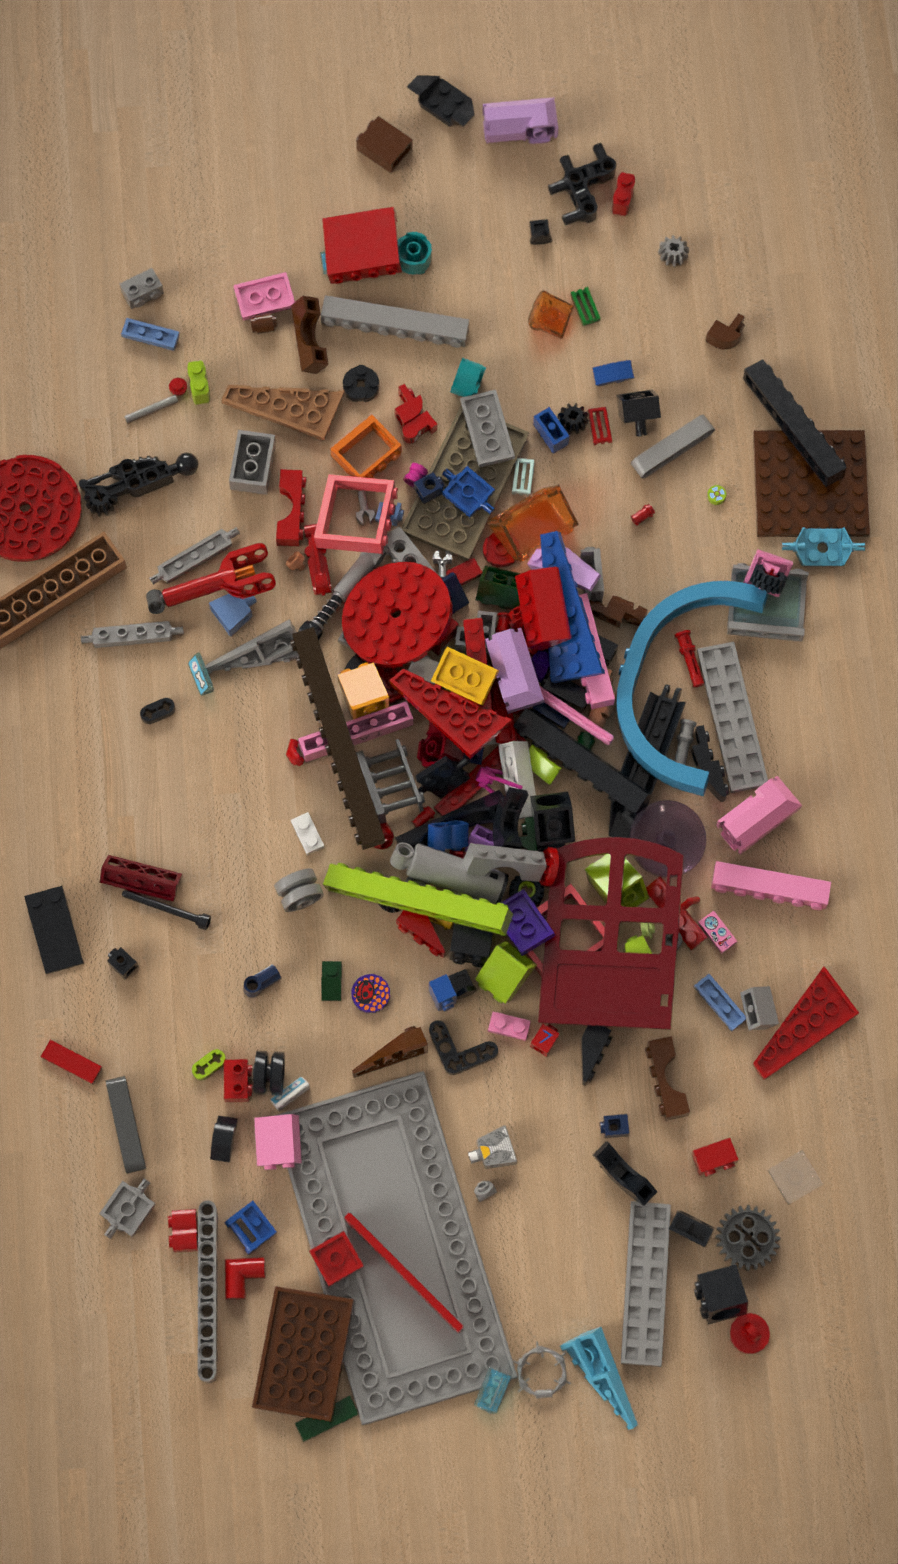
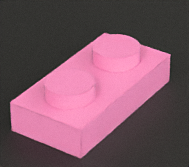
M492 1012L488 1032L526 1041L531 1021Z

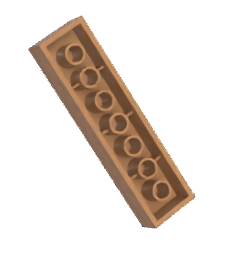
M105 532L100 533L0 597V649L127 568L124 558Z

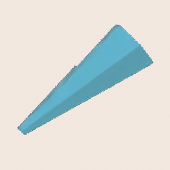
M602 1327L587 1331L560 1345L562 1351L566 1350L573 1358L572 1363L575 1366L578 1365L586 1374L585 1378L603 1400H608L614 1407L613 1412L624 1419L628 1424V1430L638 1425Z

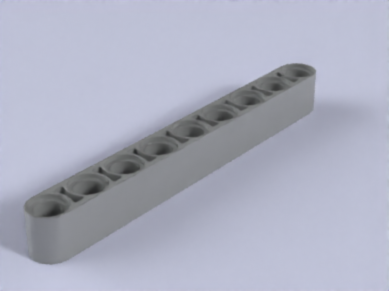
M206 1200L198 1208V1376L204 1383H212L217 1378L218 1211L212 1201ZM206 1206L213 1207L211 1215L203 1214V1209ZM206 1226L213 1227L211 1235L206 1236L203 1234V1229ZM206 1246L213 1248V1253L209 1256H205L202 1253ZM207 1266L213 1268V1273L210 1276H205L202 1273L203 1269ZM207 1286L213 1288V1293L210 1296L202 1294L203 1289ZM205 1307L213 1308L211 1316H203L202 1311ZM211 1327L213 1334L210 1337H204L202 1335L204 1328ZM207 1347L213 1349V1354L209 1358L202 1356L203 1350ZM211 1368L213 1375L208 1379L202 1377L203 1370Z

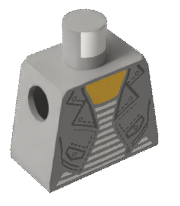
M506 1125L477 1139L478 1149L468 1152L471 1164L482 1161L485 1169L517 1164Z

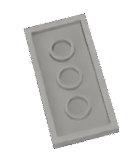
M496 390L460 398L478 467L515 459Z

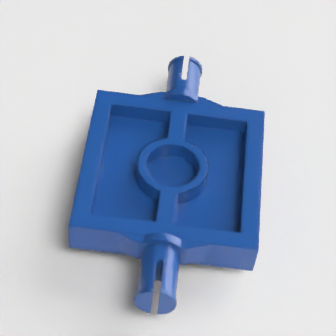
M468 466L456 475L448 469L443 472L442 475L450 481L449 485L442 492L444 497L468 517H471L481 508L492 514L495 508L487 502L495 492L491 485Z

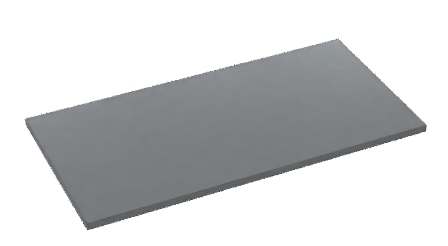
M422 1071L278 1114L299 1115L302 1163L295 1164L294 1168H288L310 1248L313 1249L344 1231L364 1265L363 1268L330 1287L316 1265L325 1295L355 1300L344 1355V1365L362 1426L483 1389L488 1382L492 1369L509 1375L507 1381L518 1378L425 1072ZM348 1213H351L463 1325V1330L459 1334L344 1220Z

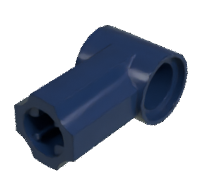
M272 964L254 976L247 977L244 981V993L250 998L257 997L261 991L281 980L282 977L277 968ZM254 983L258 987L255 990H249L247 985Z

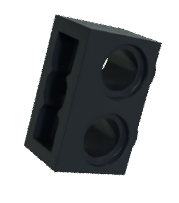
M678 1210L669 1229L706 1247L715 1227Z

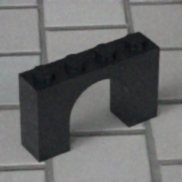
M598 635L606 666L609 667L617 652L618 644ZM545 676L541 686L577 712L583 714L587 706L585 699L587 690L571 680L552 683L551 676Z

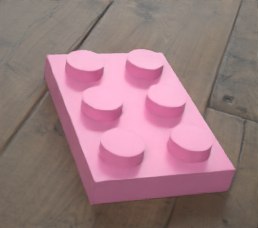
M286 272L233 285L243 321L255 318V315L291 309V305L295 302Z

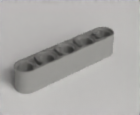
M700 415L637 456L631 462V465L640 477L644 479L709 437L715 431V428L704 415Z

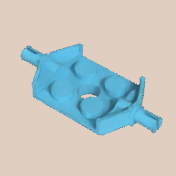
M803 527L795 542H782V551L793 550L802 566H844L851 552L865 551V543L852 542L844 527L842 529H805ZM825 543L828 547L827 552H820L817 548L818 544Z

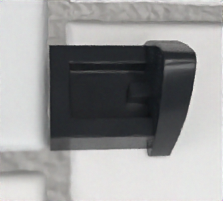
M548 219L530 221V244L551 243L552 237L549 232Z
M467 969L448 976L457 995L456 1000L470 996L477 991L476 987L473 986Z

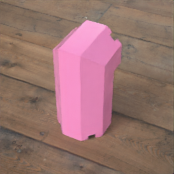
M778 776L774 779H769L755 791L756 796L754 798L750 795L745 801L717 821V828L722 827L723 829L721 835L733 850L739 849L738 853L740 855L801 809V803Z

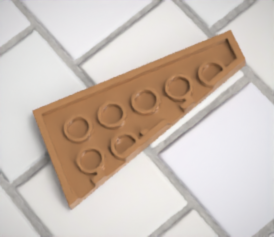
M228 385L221 403L324 441L345 391L338 390V392L324 389L315 391L305 388L285 387L275 389L265 386L263 388H255L245 385Z

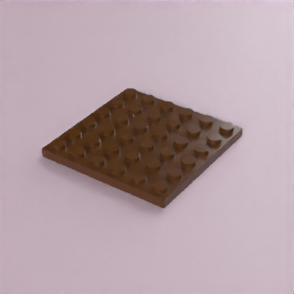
M782 430L754 431L757 537H798L803 527L805 529H842L844 527L849 537H869L865 430H818L823 433L827 443L834 447L837 456L844 460L847 467L845 477L827 487L824 486Z

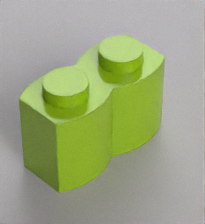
M202 360L189 362L187 371L192 399L196 405L209 403L210 391L205 365Z

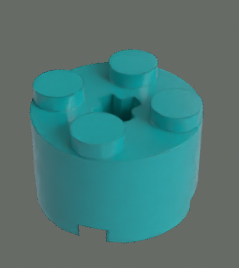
M409 232L405 236L398 239V248L402 271L411 275L424 274L432 261L431 243L424 234L419 232Z
M462 357L450 393L461 397L477 394L486 367Z

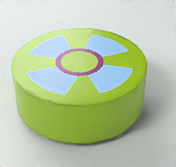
M719 485L712 486L708 490L707 495L709 502L714 505L722 504L726 499V490Z

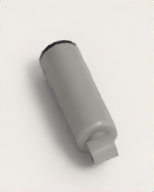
M398 843L390 858V863L394 868L399 870L407 868L406 875L410 878L450 890L454 893L467 894L478 900L483 898L495 905L501 903L509 878L507 873L495 869L489 871L485 876L467 874L463 858L419 843L415 845L414 849L407 843Z

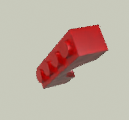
M280 469V494L290 499L293 508L286 518L277 521V546L299 547L300 540H303L304 530L300 529L301 523H304L305 512H302L301 509L302 505H305L306 495L302 494L303 488H306L307 477H303V470Z

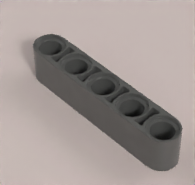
M121 1076L105 1080L126 1174L144 1170L146 1165L126 1077Z

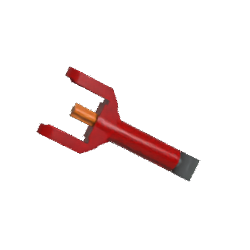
M256 543L229 552L222 560L218 572L163 589V592L157 589L150 590L146 594L148 610L152 614H160L164 611L165 604L171 607L224 589L233 597L240 599L272 590L276 586L274 575L265 572L256 575L253 564L262 562L268 556L266 545ZM257 550L264 551V553L261 555L255 554ZM239 556H246V559L243 561L237 560ZM265 579H271V580H272V581H271L270 583H268V584H263V583H262V581L265 580ZM246 585H253V586H254V587H253L252 589H250V590H245V589H244V587H245Z

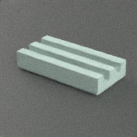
M517 458L512 495H531L535 460ZM519 463H523L520 489H516ZM530 464L528 488L524 490L526 466Z

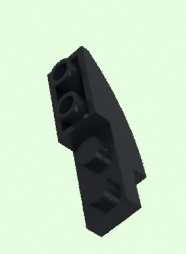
M704 725L696 726L695 736L697 745H693L691 749L694 764L697 769L709 772L707 788L720 802H725L726 795H729L728 785L723 782V777H725L723 765L720 766L719 760L711 761L714 760L712 749H709L707 743L710 742L709 732L705 731Z

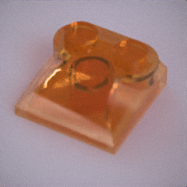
M542 290L534 301L528 318V324L535 331L542 330L562 339L574 306Z

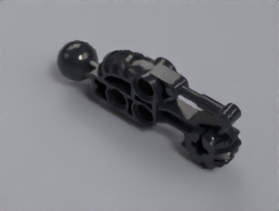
M189 452L180 454L176 462L169 466L166 461H160L157 456H154V458L150 455L147 458L139 457L138 460L124 459L120 464L112 466L109 472L97 475L88 480L81 479L79 486L86 493L84 499L87 502L86 507L90 509V512L92 514L97 512L98 516H101L104 512L108 516V510L114 511L113 505H117L119 496L130 494L133 497H140L173 483L172 476L179 473L185 476L193 475L198 469L199 462L196 456ZM128 468L132 469L130 472H124ZM110 477L119 480L109 486L95 485ZM151 477H157L155 480H149ZM139 484L138 487L132 488V485ZM96 491H98V493H99V495H100V498H101L103 501H99V497H98V494H97Z

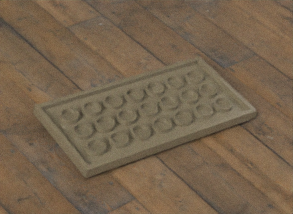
M460 406L428 474L434 472L436 477L439 476L444 483V490L450 481L442 475L443 472L448 469L456 475L468 466L495 489V492L487 501L495 508L516 464L517 458L527 441L529 432L506 423L515 459L478 467L462 406ZM433 485L426 486L429 490L435 488ZM417 495L401 529L409 537L442 551H448L452 555L468 561L491 514L481 508L471 517H468L443 495L425 504L422 503Z

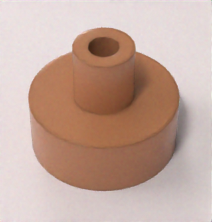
M295 552L286 561V566L291 571L296 569L302 571L305 568L303 564L305 557L300 552Z

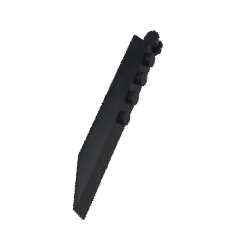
M665 684L661 696L652 692L649 693L638 723V727L646 740L664 756L668 753L686 702H678L682 692L681 688H676L672 699L668 698L671 690V685ZM628 750L620 772L652 794L658 779L648 773ZM611 801L609 836L629 838L648 807L649 801L640 814L633 813V815L623 809L624 805L620 802L616 804Z

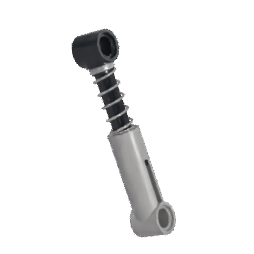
M361 552L360 557L332 590V598L327 600V604L322 606L323 609L318 611L316 617H313L311 621H305L298 632L314 627L319 641L323 634V625L327 624V620L332 618L331 615L334 612H337L336 609L339 606L341 607L340 604L346 602L355 585L381 564L386 553Z

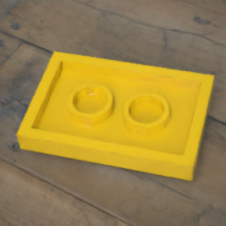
M446 647L431 682L483 706L499 670Z

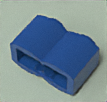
M464 821L428 824V847L445 852V849L450 848L453 851L462 850L463 847L468 846L469 824Z

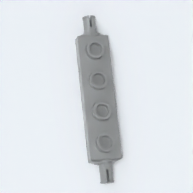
M235 527L229 532L220 529L159 565V573L150 577V581L153 585L162 579L167 583L174 581L232 546L231 539L240 534L239 530Z
M169 621L93 628L92 635L81 636V644L93 643L95 648L165 642L171 641L172 635L184 633L183 626L171 627Z

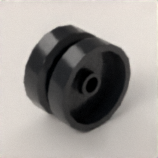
M256 1051L253 1066L254 1094L264 1095L269 1082L271 1094L282 1096L285 1052L275 1051L272 1054L271 1064H269L268 1052Z

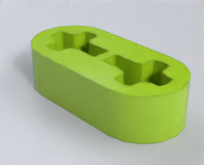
M218 1049L209 1052L193 1065V1076L197 1080L207 1079L224 1066L225 1054ZM213 1055L222 1056L220 1063L214 1062L211 1065L209 1064L214 1060ZM206 1065H208V1067L204 1070V1075L200 1073L196 1074L198 1072L197 1067L200 1066L201 1068H204Z

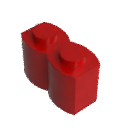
M625 172L619 174L616 191L613 195V214L621 216L628 214L631 198L634 193V174Z
M196 1209L171 1210V1216H168V1227L172 1228V1236H169V1248H173L174 1253L198 1251Z

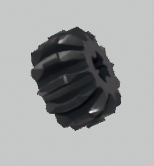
M568 403L567 408L562 407L561 413H558L557 416L564 429L569 430V435L572 431H575L578 435L579 429L584 431L585 425L589 422L587 419L588 412H584L583 406L578 408L577 403L574 404V407Z

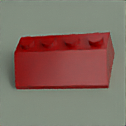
M559 567L528 570L515 576L527 647L543 651L570 640L571 634Z

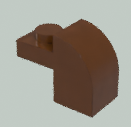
M738 313L729 327L716 320L708 331L705 342L722 350L737 346L741 338L740 333L745 327V324H743L745 316Z

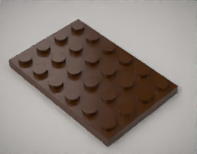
M275 1286L252 1408L332 1422L354 1299Z

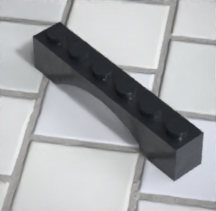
M497 790L395 837L397 844L407 843L413 849L418 843L428 846V824L464 821L469 824V827L477 824L494 823L500 798L504 799L505 796L500 790Z

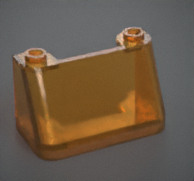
M559 485L542 488L487 521L490 529L515 561L519 560V562L528 559L531 550L541 545L540 534L558 531L561 534L568 535L574 531V527L579 525Z

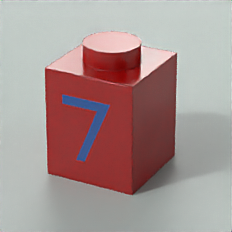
M542 1024L531 1041L530 1047L547 1057L559 1038L558 1029L550 1024L547 1026Z

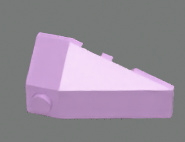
M541 548L535 550L527 563L531 570L543 568ZM566 548V556L572 567L571 572L574 581L577 583V588L592 591L601 575L569 548Z

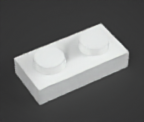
M308 812L291 820L306 855L324 848V844Z

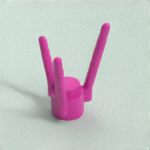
M487 766L485 768L481 767L476 776V781L479 782L478 786L485 788L490 793L495 791L487 784L491 785L494 780L518 789L523 788L521 785L495 776V774L503 775L502 770L492 769Z

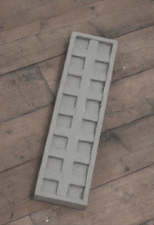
M729 642L698 648L697 655L730 792L734 793L759 788L768 781L735 643Z
M634 1201L630 1203L621 1364L662 1366L671 1204L647 1203L643 1206Z

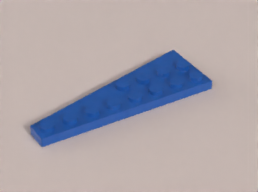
M555 531L540 534L543 568L559 567L571 634L570 640L549 648L551 682L558 683L605 674L599 659L600 654L595 647L594 636L591 634L588 625L589 620L582 598L579 597L578 586L571 572L572 567L566 556L567 551L561 533Z

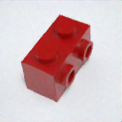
M248 1059L224 1060L225 1102H249V1096L253 1095L252 1084H249V1077H252V1065H249Z
M731 1138L695 1149L691 1153L699 1176L705 1174V1177L716 1174V1170L724 1168V1171L732 1169L739 1160Z

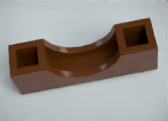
M302 296L291 305L301 372L317 374L329 365L326 348L320 347L315 338L316 324L321 315L319 300L315 297Z
M672 1036L648 1041L645 1053L647 1059H651L650 1074L656 1080L657 1085H654L656 1097H660L661 1104H659L661 1116L665 1117V1121L689 1116L690 1109L686 1093L674 1090L665 1078L666 1066L676 1057Z

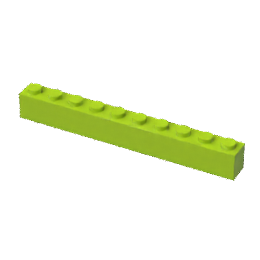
M330 863L323 882V886L331 892L504 936L507 934L513 916L508 906L503 903L495 905L483 898L475 900L467 894L459 896L447 889L439 891L431 885L423 887L411 880L403 882L395 876L387 878L378 872L367 873L366 870L355 867V869L348 868L343 863H337V865Z

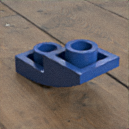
M631 360L592 368L596 386L613 382L619 383L635 378Z

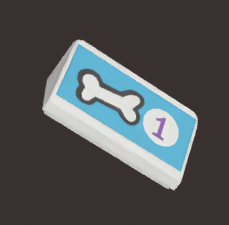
M299 1077L283 1089L282 1096L275 1095L270 1101L280 1111L310 1089L309 1083L303 1077Z

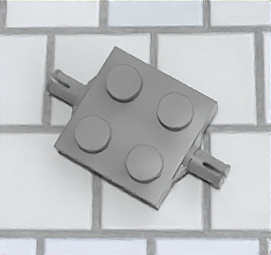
M143 1179L138 1188L132 1187L124 1181L121 1182L99 1213L111 1224L104 1234L106 1237L111 1239L117 1230L124 1231L131 1237L134 1236L156 1205L144 1194V1191L150 1184L149 1181Z

